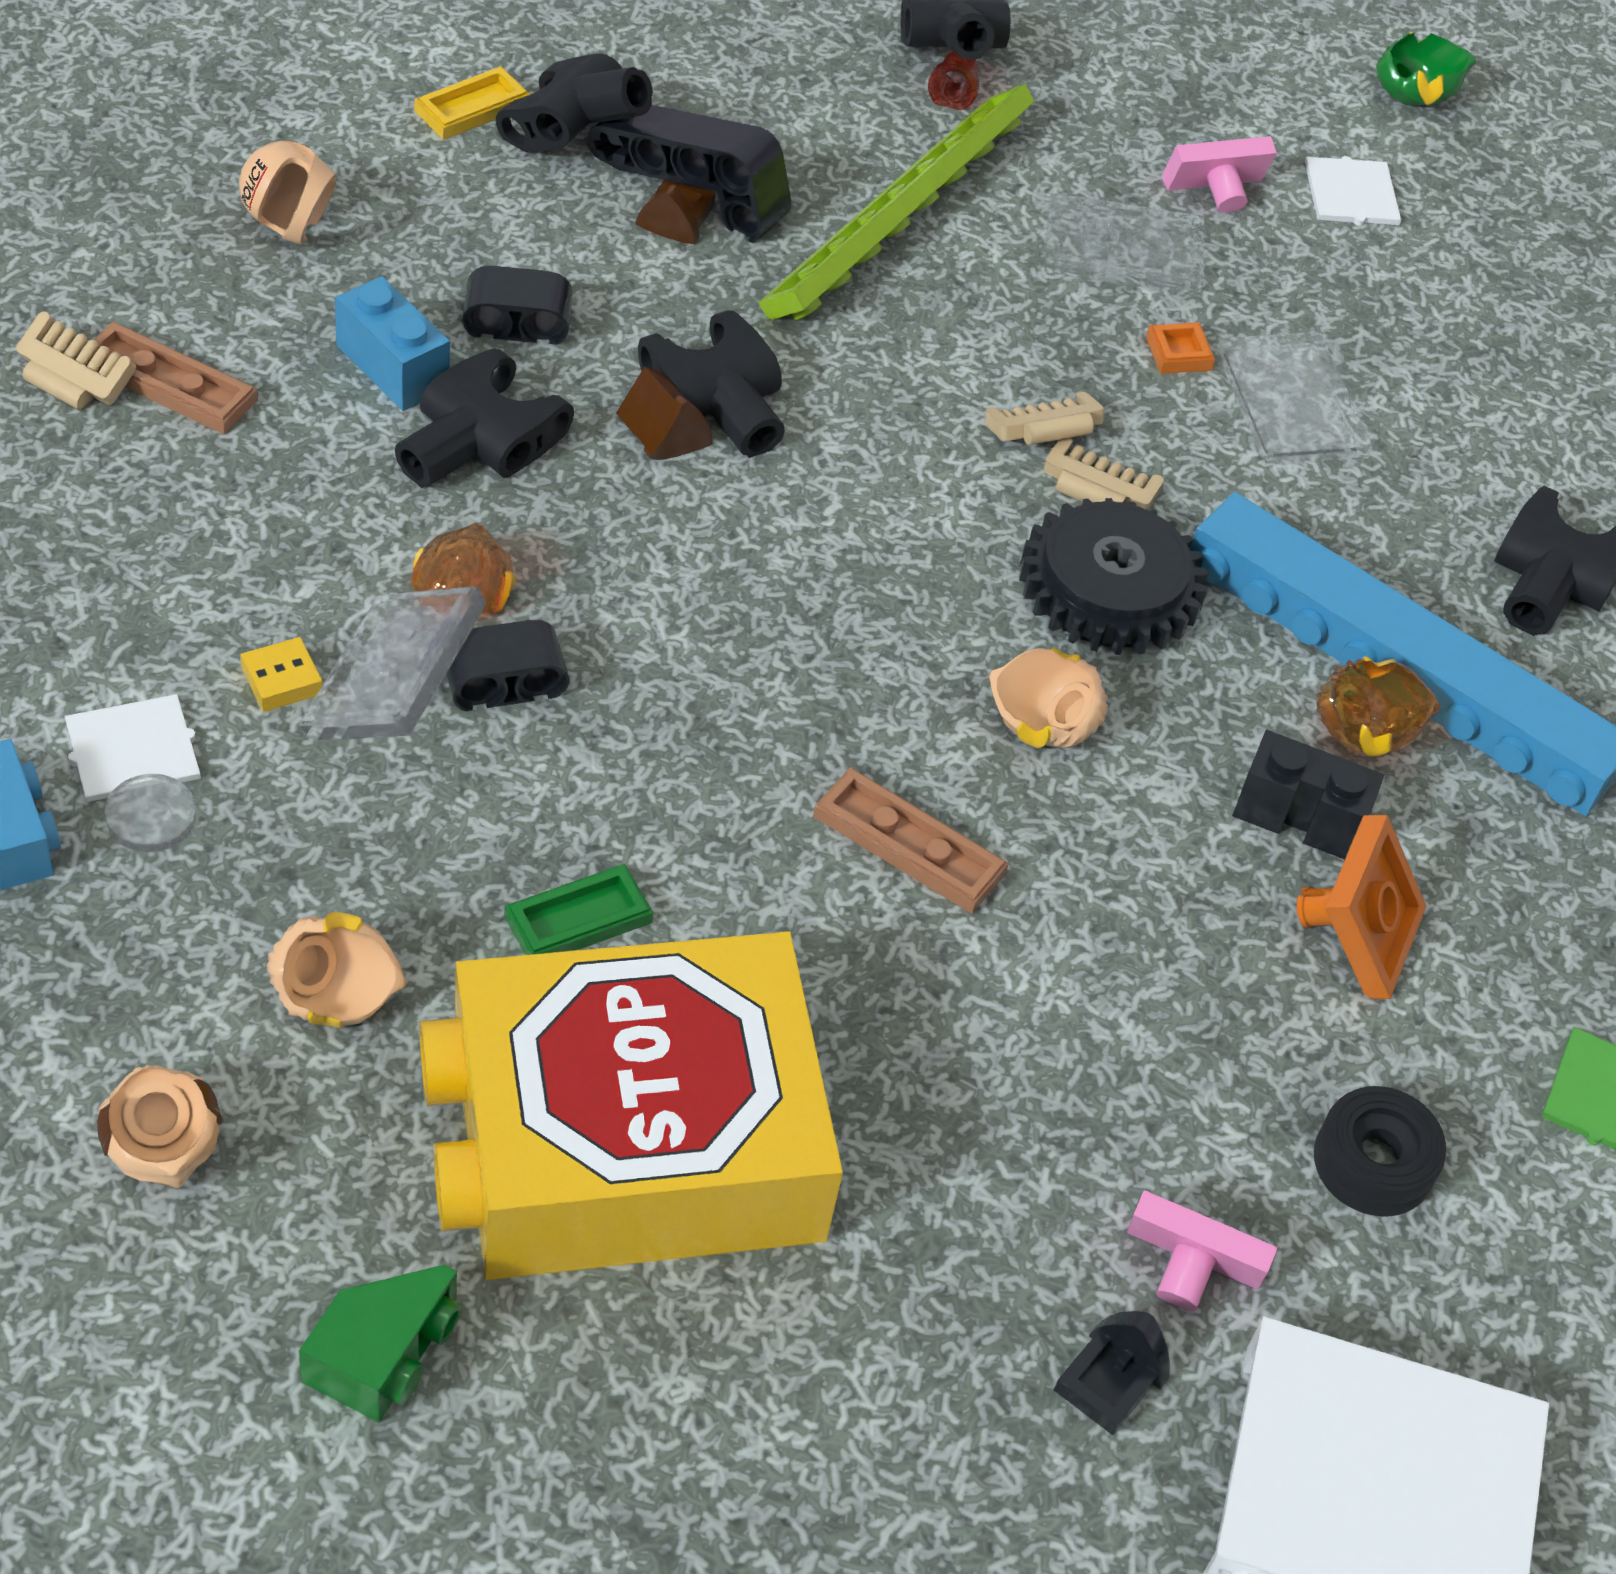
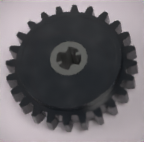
M1087 498L1083 499L1082 505L1075 508L1068 503L1063 504L1059 517L1047 512L1044 515L1042 526L1034 524L1030 538L1026 540L1020 561L1022 565L1019 581L1025 582L1024 599H1036L1033 608L1034 615L1043 616L1048 614L1051 617L1048 629L1055 631L1063 628L1069 633V642L1075 643L1082 639L1090 642V649L1096 652L1102 645L1112 647L1115 655H1121L1124 647H1133L1138 654H1145L1149 642L1152 641L1160 649L1166 648L1170 636L1180 640L1184 636L1187 625L1194 626L1208 589L1205 586L1208 570L1200 568L1204 556L1202 552L1190 551L1193 538L1190 535L1181 536L1176 530L1177 523L1174 521L1167 522L1158 516V511L1154 509L1146 510L1136 506V503L1131 501L1127 504L1114 502L1112 498H1106L1105 501L1091 502Z

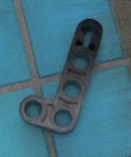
M652 105L649 111L642 116L599 122L589 130L587 135L588 145L592 154L597 159L618 170L716 191L726 228L731 232L737 230L750 237L747 241L751 243L761 238L784 218L791 209V195L783 151L776 137L764 128Z

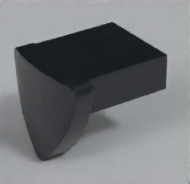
M1119 1312L1109 1315L1102 1320L1089 1334V1337L1092 1338L1091 1341L1061 1375L1054 1388L1056 1393L1111 1435H1114L1153 1385L1161 1389L1169 1379L1170 1359L1168 1348L1155 1318L1147 1312Z

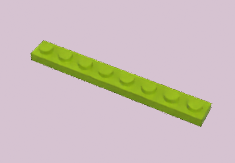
M1026 84L993 95L985 100L758 302L765 316L774 320L791 314L792 318L797 320L816 310L822 304L819 299L821 294L834 290L847 282L852 277L849 269L853 265L861 264L878 254L882 249L879 242L883 238L891 237L905 229L911 223L908 216L912 212L926 208L940 197L937 189L949 185L965 175L968 171L965 167L967 162L974 161L990 152L995 147L992 141L995 137L1002 136L1021 124L1022 121L1019 115L1035 102Z

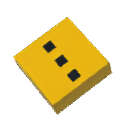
M301 637L240 654L241 668L263 712L323 694V681Z

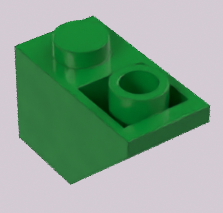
M439 1265L340 1290L299 1349L301 1383L379 1423L392 1402L402 1406L415 1391L424 1365L419 1361L431 1342L442 1345L453 1332L462 1311V1304L456 1302L457 1271L446 1265Z

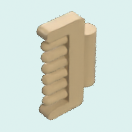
M40 312L16 346V351L25 360L29 361L24 367L23 379L79 411L90 403L93 397L106 405H112L136 371V365L128 356L121 357L117 352L110 354L107 346H101L98 349L99 345L96 340H89L87 342L85 334L80 333L76 335V331L72 327L64 330L63 322H55L47 312Z
M1087 392L1076 393V402L1071 398H1066L1063 404L1058 400H1054L1050 406L1042 402L1038 405V409L1034 405H1027L1025 411L1021 407H1015L1011 413L1007 409L999 411L997 408L990 407L986 409L985 422L987 427L1002 441L1024 438L1027 445L1092 434L1094 425L1103 424L1104 407Z
M1072 438L1058 440L1047 456L1043 471L1058 479L1055 490L1081 502L1087 498L1091 502L1105 501L1106 498H1112L1114 502L1127 504L1130 501L1135 502L1136 506L1149 510L1161 491L1164 481L1160 475H1153L1148 481V476L1145 473H1140L1133 484H1131L1130 482L1135 476L1133 468H1126L1121 477L1117 478L1122 471L1121 463L1114 462L1106 473L1104 471L1110 461L1107 457L1103 456L1092 467L1097 458L1094 451L1087 452L1080 462L1079 459L1082 457L1084 449L1079 445L1075 446L1069 456H1067L1073 442Z

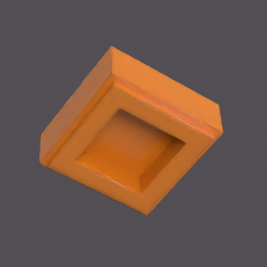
M1200 322L1148 326L1146 338L1160 374L1212 371L1215 358Z

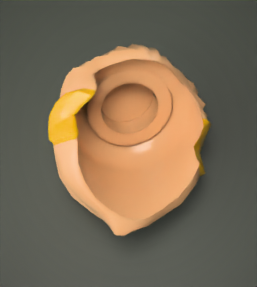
M1054 647L1051 650L1035 648L1021 653L1005 666L992 670L989 675L991 691L998 710L1003 717L1004 724L1017 734L1023 743L1034 748H1041L1044 745L1058 748L1075 746L1086 740L1090 734L1095 733L1098 726H1101L1105 721L1108 712V704L1106 703L1108 696L1101 686L1102 680L1097 672V667L1089 665L1084 659L1080 658V655L1065 654Z
M330 912L324 918L316 916L301 918L295 924L288 927L281 940L274 944L273 951L268 954L267 972L270 974V983L279 992V998L288 1010L289 1015L301 1017L313 1025H325L343 1029L347 1025L359 1024L374 1015L392 994L406 986V978L401 965L384 937L381 936L378 930L362 922V919L357 915Z

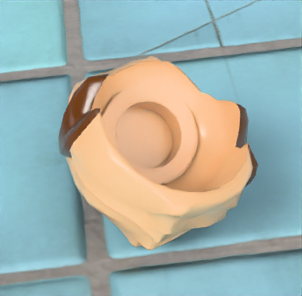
M147 1064L143 1068H134L133 1072L129 1073L100 1105L97 1131L104 1156H109L125 1175L139 1181L155 1182L180 1188L195 1169L204 1163L216 1149L219 1125L223 1123V1118L213 1090L208 1083L203 1081L202 1077H198L188 1071L181 1072L171 1068Z

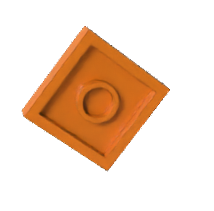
M1363 815L1334 887L1314 888L1312 886H1305L1301 888L1300 892L1302 895L1297 897V916L1300 924L1305 928L1333 926L1364 995L1373 999H1391L1425 912L1426 904L1388 815Z

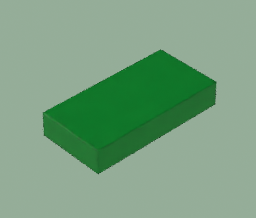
M622 864L505 905L504 917L524 954L532 955L576 951L651 924L653 921V911L626 864Z

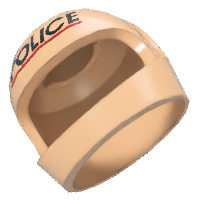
M276 141L258 148L247 159L241 170L239 191L242 203L253 218L282 235V240L303 245L307 240L304 234L305 229L308 225H317L334 191L338 175L308 147L291 141Z

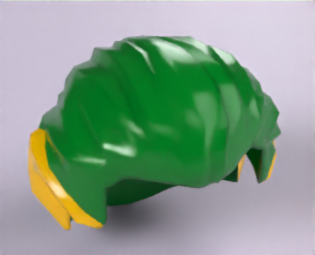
M1409 31V33L1400 40H1396L1392 46H1388L1383 52L1382 57L1376 64L1377 78L1381 86L1393 98L1404 105L1413 107L1437 105L1446 101L1451 95H1454L1461 89L1464 79L1476 63V59L1468 50L1457 46L1441 36L1430 33L1427 37L1418 41L1415 34Z

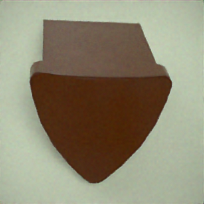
M663 180L655 194L648 199L640 210L635 224L657 235L695 245L700 237L699 228L715 205L716 192Z
M644 367L616 412L645 446L644 452L652 460H666L710 446L713 442L711 429L701 411L690 400L685 398L660 370Z

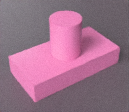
M1271 136L1176 145L1161 177L1168 191L1210 186L1219 213L1239 211L1248 202L1242 183L1262 181L1277 152Z
M1146 1190L1142 1193L1126 1232L1172 1252L1156 1294L1160 1299L1187 1311L1197 1310L1212 1270L1258 1289L1270 1269L1278 1248Z

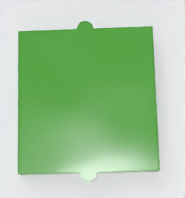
M1573 1027L1541 1117L1585 1136L1590 1145L1596 1146L1601 1143L1615 1150L1616 1045Z

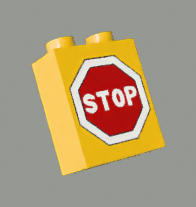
M790 931L456 961L455 1018L419 1021L421 1068L427 1106L463 1103L468 1140L434 1143L437 1207L442 1232L479 1228L485 1280L827 1242L843 1171Z

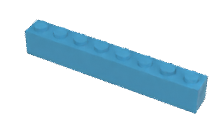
M1234 491L1197 527L1190 551L1202 552L1204 557L1200 568L1208 570L1206 582L1219 585L1244 601L1246 606L1253 612L1265 614L1292 631L1301 642L1314 645L1341 662L1350 673L1365 677L1392 694L1401 705L1414 708L1443 726L1450 736L1458 740H1465L1495 759L1497 764L1504 770L1517 773L1540 787L1558 804L1570 806L1582 815L1587 816L1615 782L1616 725ZM1363 656L1369 657L1373 662L1395 659L1396 664L1382 673L1370 676L1363 666L1362 658Z

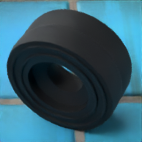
M1383 1086L1358 1088L1341 1097L1330 1109L1314 1144L1316 1170L1326 1188L1334 1197L1348 1207L1373 1216L1401 1215L1420 1205L1439 1177L1446 1157L1445 1136L1433 1113L1413 1096L1400 1090ZM1369 1139H1377L1387 1143L1394 1150L1397 1161L1392 1164H1380L1373 1161L1364 1152L1362 1142Z

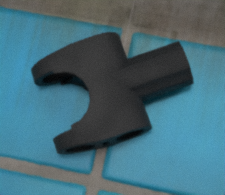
M902 0L901 41L906 47H949L961 58L974 60L981 58L991 48H1006L1008 45L1011 16L1009 5L1005 0Z
M596 53L558 61L542 72L539 77V91L526 97L515 99L497 113L496 126L503 140L523 152L560 149L572 141L589 124L638 117L646 114L652 106V84L645 71L638 70L636 67L622 69L614 58L606 54ZM510 118L521 126L525 136L515 130Z
M726 310L711 317L709 327L713 347L709 349H685L676 345L669 338L664 339L657 333L642 337L639 340L638 357L641 371L644 367L660 370L678 391L701 411L703 416L712 414L742 455L752 458L772 451L781 442L785 433L784 424L763 398L780 390L782 384L780 366L772 349L741 315L733 310Z
M500 349L486 350L457 363L436 376L428 384L421 396L420 409L433 422L396 444V460L403 473L421 488L430 486L476 456L503 478H508L540 458L567 434L573 422L574 407L559 395H552L547 398L542 396L527 401L513 400L501 395L500 393L508 389L515 377L516 362Z
M1545 485L1539 488L1524 504L1504 538L1494 562L1521 574V577L1504 603L1503 614L1508 619L1510 625L1533 636L1548 633L1569 598L1600 612L1616 583V526L1609 532L1602 534H1586L1575 530L1567 525L1559 515L1557 509L1559 492Z

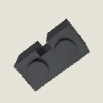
M1266 729L1232 816L1277 834L1280 833L1283 823L1307 832L1303 844L1345 860L1363 815L1371 814L1385 774Z

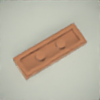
M116 322L108 325L94 339L98 342V349L101 346H107L110 354L117 352L121 357L128 356L136 365V371L125 388L224 435L258 401L257 388Z
M851 767L820 799L814 808L813 817L971 914L974 913L1007 872L1008 862Z

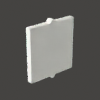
M1343 156L1342 159L1306 157L1305 165L1318 220L1354 222L1358 226H1362L1364 223L1400 225L1401 217L1387 162L1351 160L1348 156Z
M177 694L65 716L73 752L68 755L69 764L78 768L86 802L201 779L192 743L196 739L195 731L186 726Z

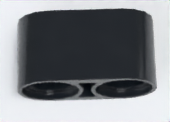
M482 266L475 269L468 278L462 316L463 327L473 337L481 338V334L493 335V339L537 343V339L549 340V344L552 345L559 344L567 337L569 331L573 297L572 285L565 277L551 271Z
M526 620L461 630L449 636L442 643L440 649L454 704L463 711H472L473 705L486 704L487 708L532 702L535 701L534 696L546 694L548 699L556 698L568 688L570 682L555 629L550 623L542 620Z

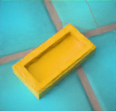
M500 66L414 99V111L445 140L496 120L497 113L508 103L531 94Z

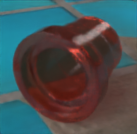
M952 51L933 69L928 81V92L936 105L964 110L975 101L979 90L978 63L976 59H964ZM947 72H958L966 78V81L956 83L948 76Z

